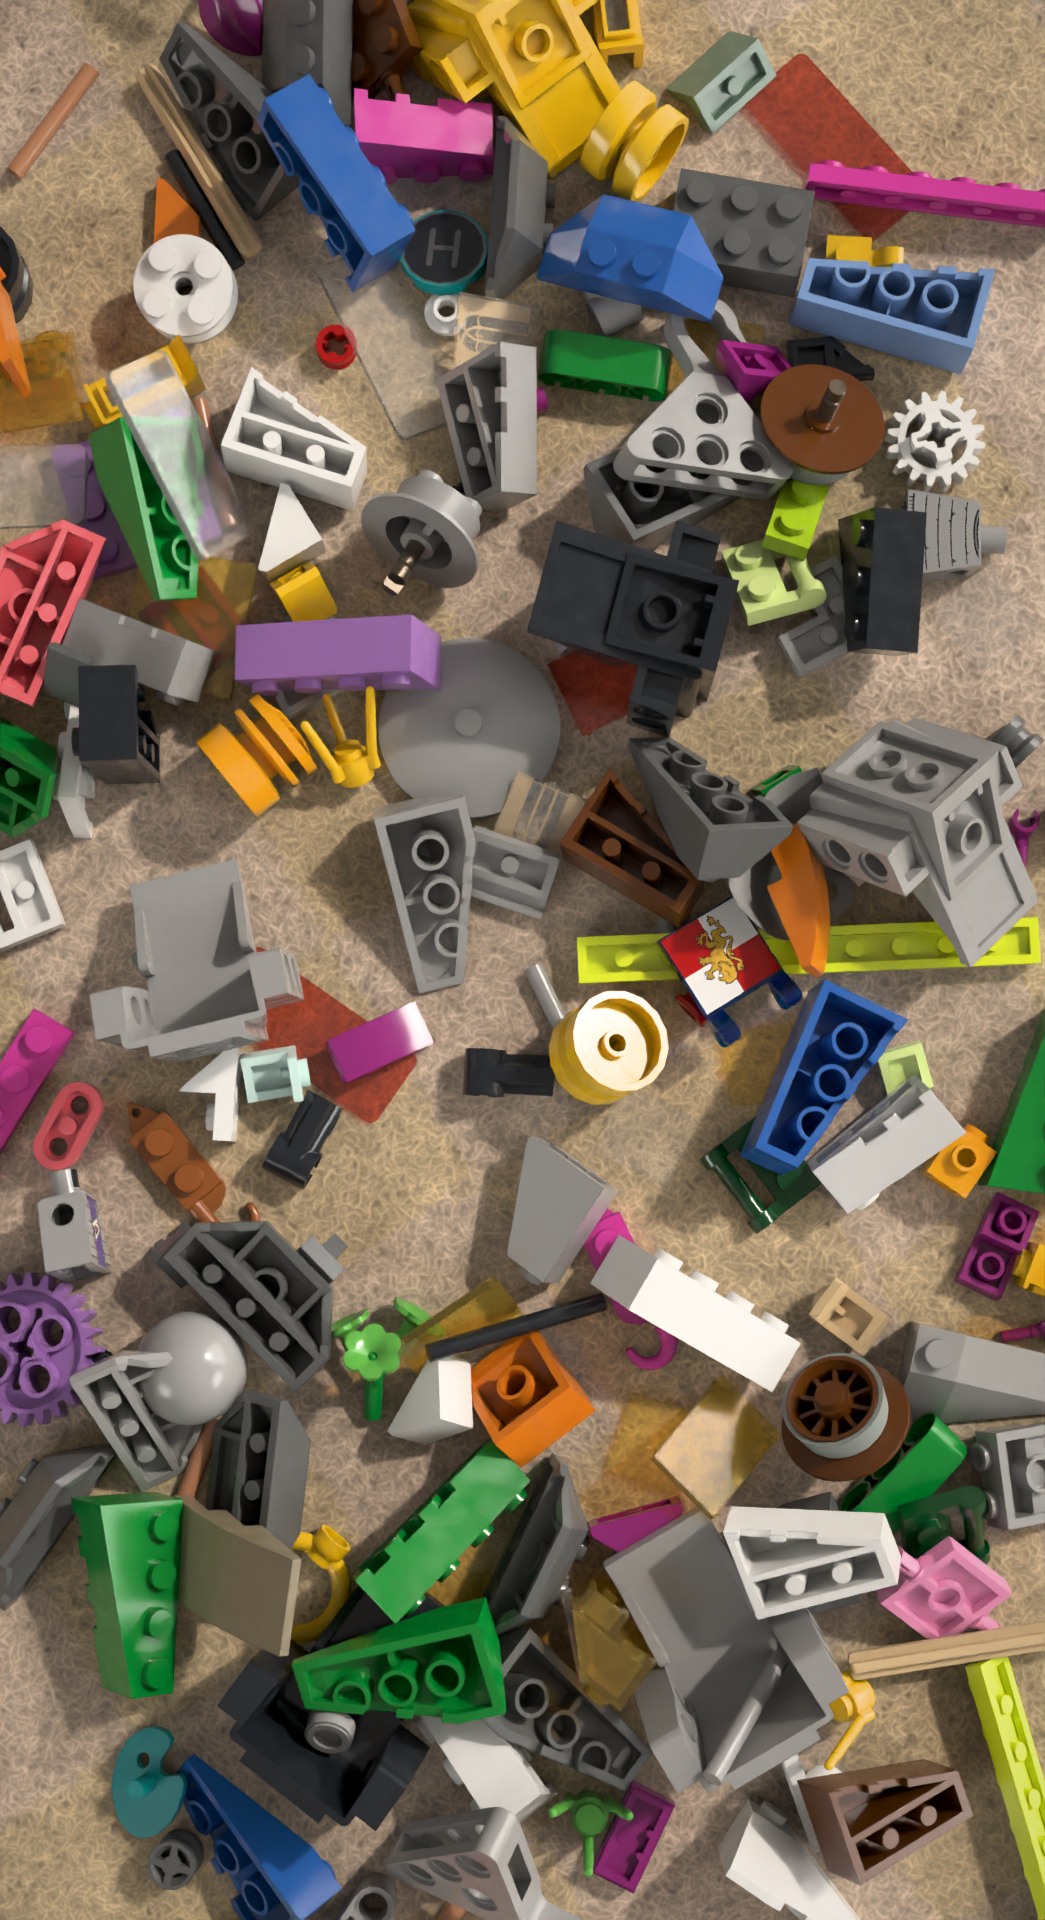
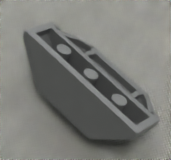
M263 0L262 84L273 93H276L310 74L316 85L325 89L333 102L334 111L344 126H349L350 128L353 0Z
M497 116L485 285L486 301L496 303L501 302L539 269L549 234L553 232V223H545L546 208H555L556 180H548V162L506 116Z
M268 1220L195 1223L163 1256L295 1393L330 1358L333 1286Z
M245 1390L238 1397L239 1400L215 1424L205 1508L207 1510H227L244 1526L263 1525L291 1549L301 1532L311 1440L286 1399L253 1390Z
M109 1442L50 1453L42 1458L40 1462L33 1458L17 1479L22 1488L15 1498L10 1500L6 1497L1 1502L0 1608L6 1611L17 1601L76 1516L73 1514L71 1497L89 1496L117 1457Z
M554 1453L551 1454L482 1598L486 1597L497 1636L546 1618L552 1605L558 1606L562 1602V1597L565 1596L569 1584L566 1576L573 1562L579 1563L582 1560L589 1545V1536H587L589 1529L569 1468L563 1459Z

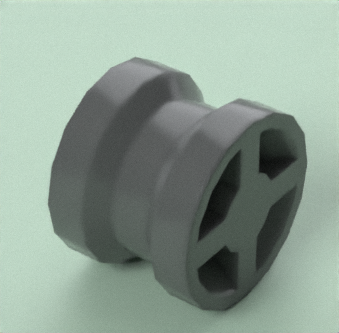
M1019 714L991 740V742L1007 746L1015 768L1044 741L1039 734H1031L1025 728V720Z
M175 1829L165 1835L160 1843L151 1851L148 1858V1872L155 1884L165 1890H177L184 1887L199 1870L204 1860V1847L201 1840L195 1833L187 1829ZM179 1851L180 1854L183 1856V1859L186 1860L183 1863L181 1862V1859L178 1856Z

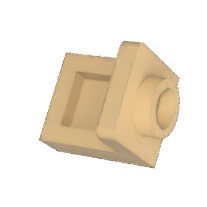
M835 1278L830 1285L825 1284L819 1289L812 1300L813 1309L809 1313V1316L863 1357L891 1320L889 1316L854 1292L838 1278Z

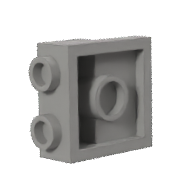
M1045 1422L1029 1425L1011 1424L975 1431L976 1443L972 1444L970 1448V1458L974 1468L981 1473L986 1501V1509L982 1517L987 1520V1525L989 1527L1013 1530L1045 1523Z

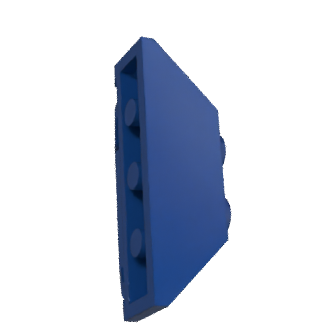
M605 194L549 234L537 274L539 281L711 323L724 280L691 215Z

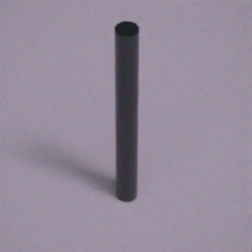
M598 1293L425 1344L426 1354L430 1363L606 1311V1301L603 1294Z

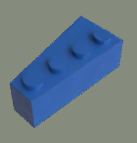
M310 74L265 98L257 118V123L286 175L289 177L297 175L300 181L298 184L299 193L302 198L300 200L309 216L311 214L320 216L328 236L324 243L333 258L341 254L351 272V275L346 277L345 280L352 293L396 267L416 231L413 227L412 217L404 205L396 202L387 189L386 180L381 170L377 166L370 164L360 149V143L355 132L349 126H344L334 111L333 102L325 89L316 85Z
M826 979L809 990L740 1156L781 1176L797 1169L832 1123L834 1116L843 1104L850 1099L859 1087L858 1084L869 1069L876 1064L885 1052L887 1045L900 1032L908 1019Z

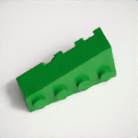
M158 1492L71 1497L73 1514L79 1517L82 1535L77 1537L80 1556L86 1559L89 1583L85 1584L88 1603L93 1604L96 1625L92 1629L102 1688L130 1699L172 1694L174 1689L183 1499Z

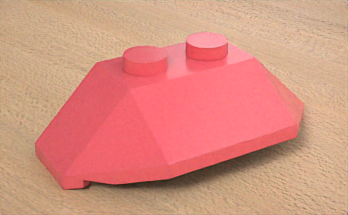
M62 519L51 524L49 527L2 545L0 550L1 694L31 707L34 706L44 689L43 681L47 647L50 642L62 645L78 599L86 600L106 538Z

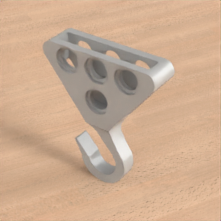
M718 299L710 323L717 331L718 337L721 340L747 343L739 329L735 314L727 304ZM670 313L665 323L664 337L667 346L684 373V381L627 439L614 459L613 468L615 473L620 478L630 481L759 500L772 499L792 475L793 464L779 454L771 445L763 431L761 421L730 380L710 362L691 339L684 325V320L688 319V317ZM656 452L660 453L664 458L657 455ZM645 465L666 468V470L661 473H655L650 471ZM689 472L709 474V477L697 479ZM732 478L749 480L752 483L742 486L735 483Z
M490 1807L409 1821L406 1823L385 1865L386 1871L393 1877L486 1920H583L548 1902L544 1898L540 1887V1876L520 1822L512 1812L501 1807Z

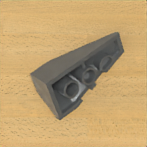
M671 737L629 739L628 748L675 853L697 880L715 882L721 878L740 877L792 833L793 825L771 801L761 795L754 796L753 799L738 790L740 785L738 780L730 775L722 778L706 770L707 760Z
M522 1626L498 1635L506 1712L502 1715L481 1720L500 1738L626 1791L653 1751L581 1679L579 1680L578 1676L530 1628Z

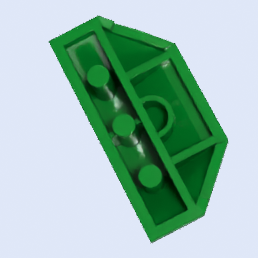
M0 717V830L11 837H18L48 817L57 774L56 748Z

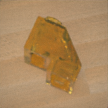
M592 1569L575 1591L573 1602V1619L581 1681L586 1684L583 1688L586 1694L597 1704L606 1708L610 1703L617 1710L621 1711L656 1665V1660L641 1632L627 1621L629 1610L618 1589Z

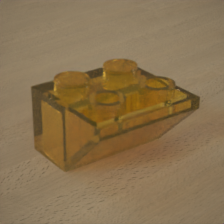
M49 330L38 334L35 338L20 340L31 394L24 399L0 371V434L84 420L85 408L83 404L85 403L74 332L61 333L58 330Z

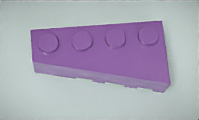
M412 614L236 625L235 681L251 688L252 694L258 693L261 696L278 695L279 690H294L299 693H320L322 690L362 691L366 690L368 686L374 687L375 690H441V635Z

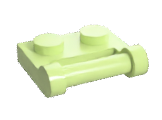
M763 540L721 551L723 566L728 578L739 580L735 596L747 626L810 610L820 606L826 600L827 594L823 584L814 578L806 558L805 561L761 547ZM786 557L798 585L796 590L786 591L775 565V559Z

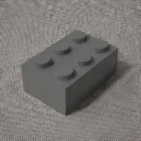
M681 168L673 211L692 216L723 275L722 285L794 297L802 268L815 191Z

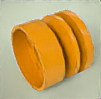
M256 693L248 701L260 718L252 723L247 715L238 707L233 712L243 730L240 734L235 736L226 727L218 723L198 739L196 743L258 818L280 800L278 791L271 781L275 776L279 774L286 782L296 787L300 782L288 767L291 763L296 761L309 776L318 767L312 760L308 744L280 709L275 708Z

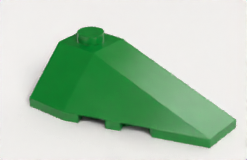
M119 417L88 435L100 486L154 602L193 600L197 598L199 546L194 540L195 520L200 518L201 503L196 501L197 480L202 478L203 468L193 419Z
M486 1597L439 1607L396 1624L294 1659L291 1664L305 1709L362 1715L367 1710L396 1713V1718L412 1719L414 1715L442 1717L441 1722L454 1724L498 1716L506 1712L500 1643Z

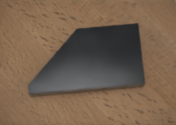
M832 336L787 341V358L791 367L807 364L830 366L852 375L860 382L871 381L875 377L874 369L868 364L865 366L846 351V347Z

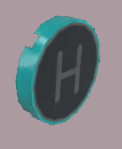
M453 210L431 211L413 221V227L416 231L401 256V265L405 275H408L409 279L414 281V285L423 292L439 296L458 294L468 289V284L472 283L475 279L478 281L484 275L488 257L487 235L477 221L465 213Z

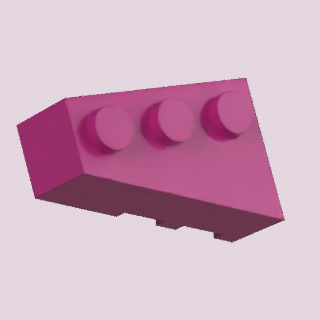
M354 88L355 134L358 137L360 149L370 164L377 166L381 170L387 185L394 183L397 178H415V180L421 183H434L439 181L441 177L459 176L465 181H479L484 179L486 175H493L494 138L492 104L464 103L460 100L437 98L435 101L436 106L410 103V95L400 93L394 95L393 102L368 99V90Z

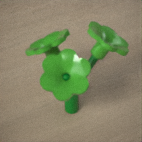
M395 1297L392 1301L393 1307L404 1318L396 1332L399 1337L394 1333H386L384 1328L376 1323L368 1324L362 1332L356 1331L358 1326L370 1315L367 1308L357 1313H352L332 1324L331 1338H339L346 1351L343 1357L344 1366L351 1372H359L360 1376L364 1379L363 1417L370 1421H376L382 1417L383 1380L388 1373H393L398 1369L400 1365L399 1354L407 1341L412 1342L420 1329H428L437 1334H440L443 1329L441 1327L442 1323L436 1318L400 1297Z

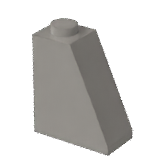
M532 1135L525 1147L507 1256L519 1264L516 1271L528 1281L536 1285H540L541 1282L559 1283L619 1190L548 1139Z

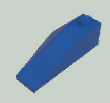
M193 1754L187 1758L175 1774L183 1773L187 1779L183 1804L195 1829L203 1835L210 1834L214 1841L213 1850L215 1857L211 1859V1862L217 1874H223L225 1871L230 1874L239 1893L238 1896L230 1901L240 1920H309L342 1889L336 1880L334 1870L330 1864L321 1859L311 1845L197 1755Z

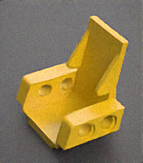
M414 0L407 5L423 46L420 53L410 62L416 73L422 80L464 103H467L487 87L489 95L504 115L548 162V176L550 178L555 177L582 155L584 146L597 121L610 102L621 91L579 17L580 14L598 0Z

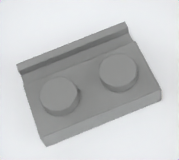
M475 825L473 833L476 843L473 859L471 897L541 920L562 854Z

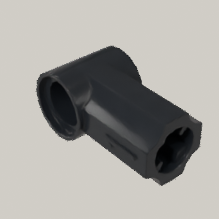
M465 1048L463 1095L504 1097V1094L553 1097L554 1072L550 1066L549 1056L507 1054L506 1050Z
M308 1090L304 1096V1101L300 1103L286 1131H282L274 1141L263 1162L262 1168L304 1190L313 1176L310 1174L313 1167L317 1168L323 1156L321 1150L344 1109Z

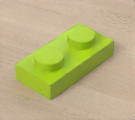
M789 477L781 487L761 547L805 561L829 486L805 484Z

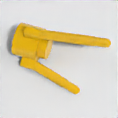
M372 686L366 688V747L362 746L358 740H347L330 694L326 693L322 696V700L338 745L334 748L335 754L333 757L309 722H301V729L329 769L333 783H340L346 788L360 787L371 781L374 777V769L381 766L377 754L375 689Z
M849 1669L841 1674L850 1692L828 1705L833 1711L834 1720L838 1722H852V1724L825 1761L824 1768L828 1771L834 1768L863 1726L875 1718V1712L872 1710L875 1705V1695L871 1685L866 1679L854 1680Z

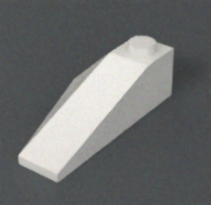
M748 1799L718 1846L725 1876L779 1912L786 1903L788 1909L799 1918L798 1920H861L789 1825L785 1823L788 1817L768 1801H763L762 1805L759 1806Z

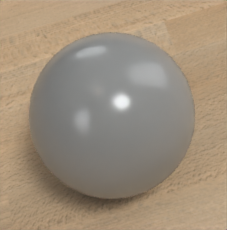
M184 1311L167 1316L147 1332L137 1351L168 1352L173 1358L165 1367H159L152 1376L137 1382L138 1386L145 1393V1397H143L145 1404L156 1415L171 1423L199 1425L213 1421L225 1414L237 1402L245 1387L248 1374V1359L243 1342L237 1332L227 1322L213 1314L201 1311Z

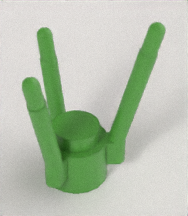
M584 1790L576 1796L572 1793H565L563 1800L548 1810V1815L554 1818L568 1809L570 1810L571 1823L578 1833L582 1834L583 1872L586 1877H591L594 1865V1835L600 1833L606 1827L608 1813L613 1812L627 1821L633 1819V1813L616 1802L613 1795L603 1797L600 1793L593 1790Z

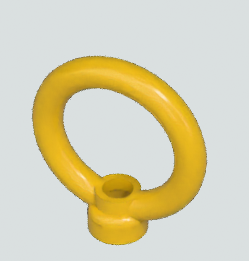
M325 1524L315 1534L301 1531L290 1549L307 1552L313 1562L328 1571L332 1583L330 1601L323 1613L313 1621L292 1626L291 1639L298 1644L317 1640L350 1597V1578L343 1558L351 1550V1547L342 1536Z

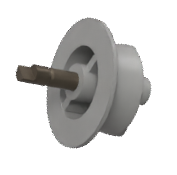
M422 470L418 476L409 477L402 481L396 493H382L372 497L362 510L361 523L369 543L386 562L393 566L382 584L383 589L390 595H398L410 575L440 588H455L470 582L476 574L479 565L478 553L473 540L480 531L479 516L482 513L480 504L471 497L463 496L456 489L444 483L438 474L430 470Z

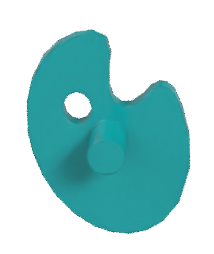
M156 1725L143 1728L126 1741L117 1757L112 1777V1796L117 1817L130 1834L139 1838H149L158 1835L173 1822L182 1806L186 1793V1776L183 1773L167 1774L163 1770V1760L173 1746L174 1737L169 1730ZM143 1752L149 1755L150 1761L147 1767L141 1763L140 1757Z

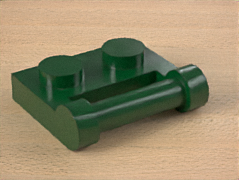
M755 1116L699 1160L707 1170L712 1168L748 1215L750 1220L747 1223L757 1234L822 1183L811 1171L805 1160L797 1169L781 1176L745 1159L775 1199L774 1202L765 1208L727 1158L736 1149L741 1153L756 1118Z
M964 1486L898 1505L897 1512L903 1550L913 1558L918 1559L946 1537H952L950 1516L961 1514L963 1515L965 1539L957 1542L987 1565L990 1562L991 1556L990 1547L984 1539L982 1514L986 1509L984 1492L976 1486Z

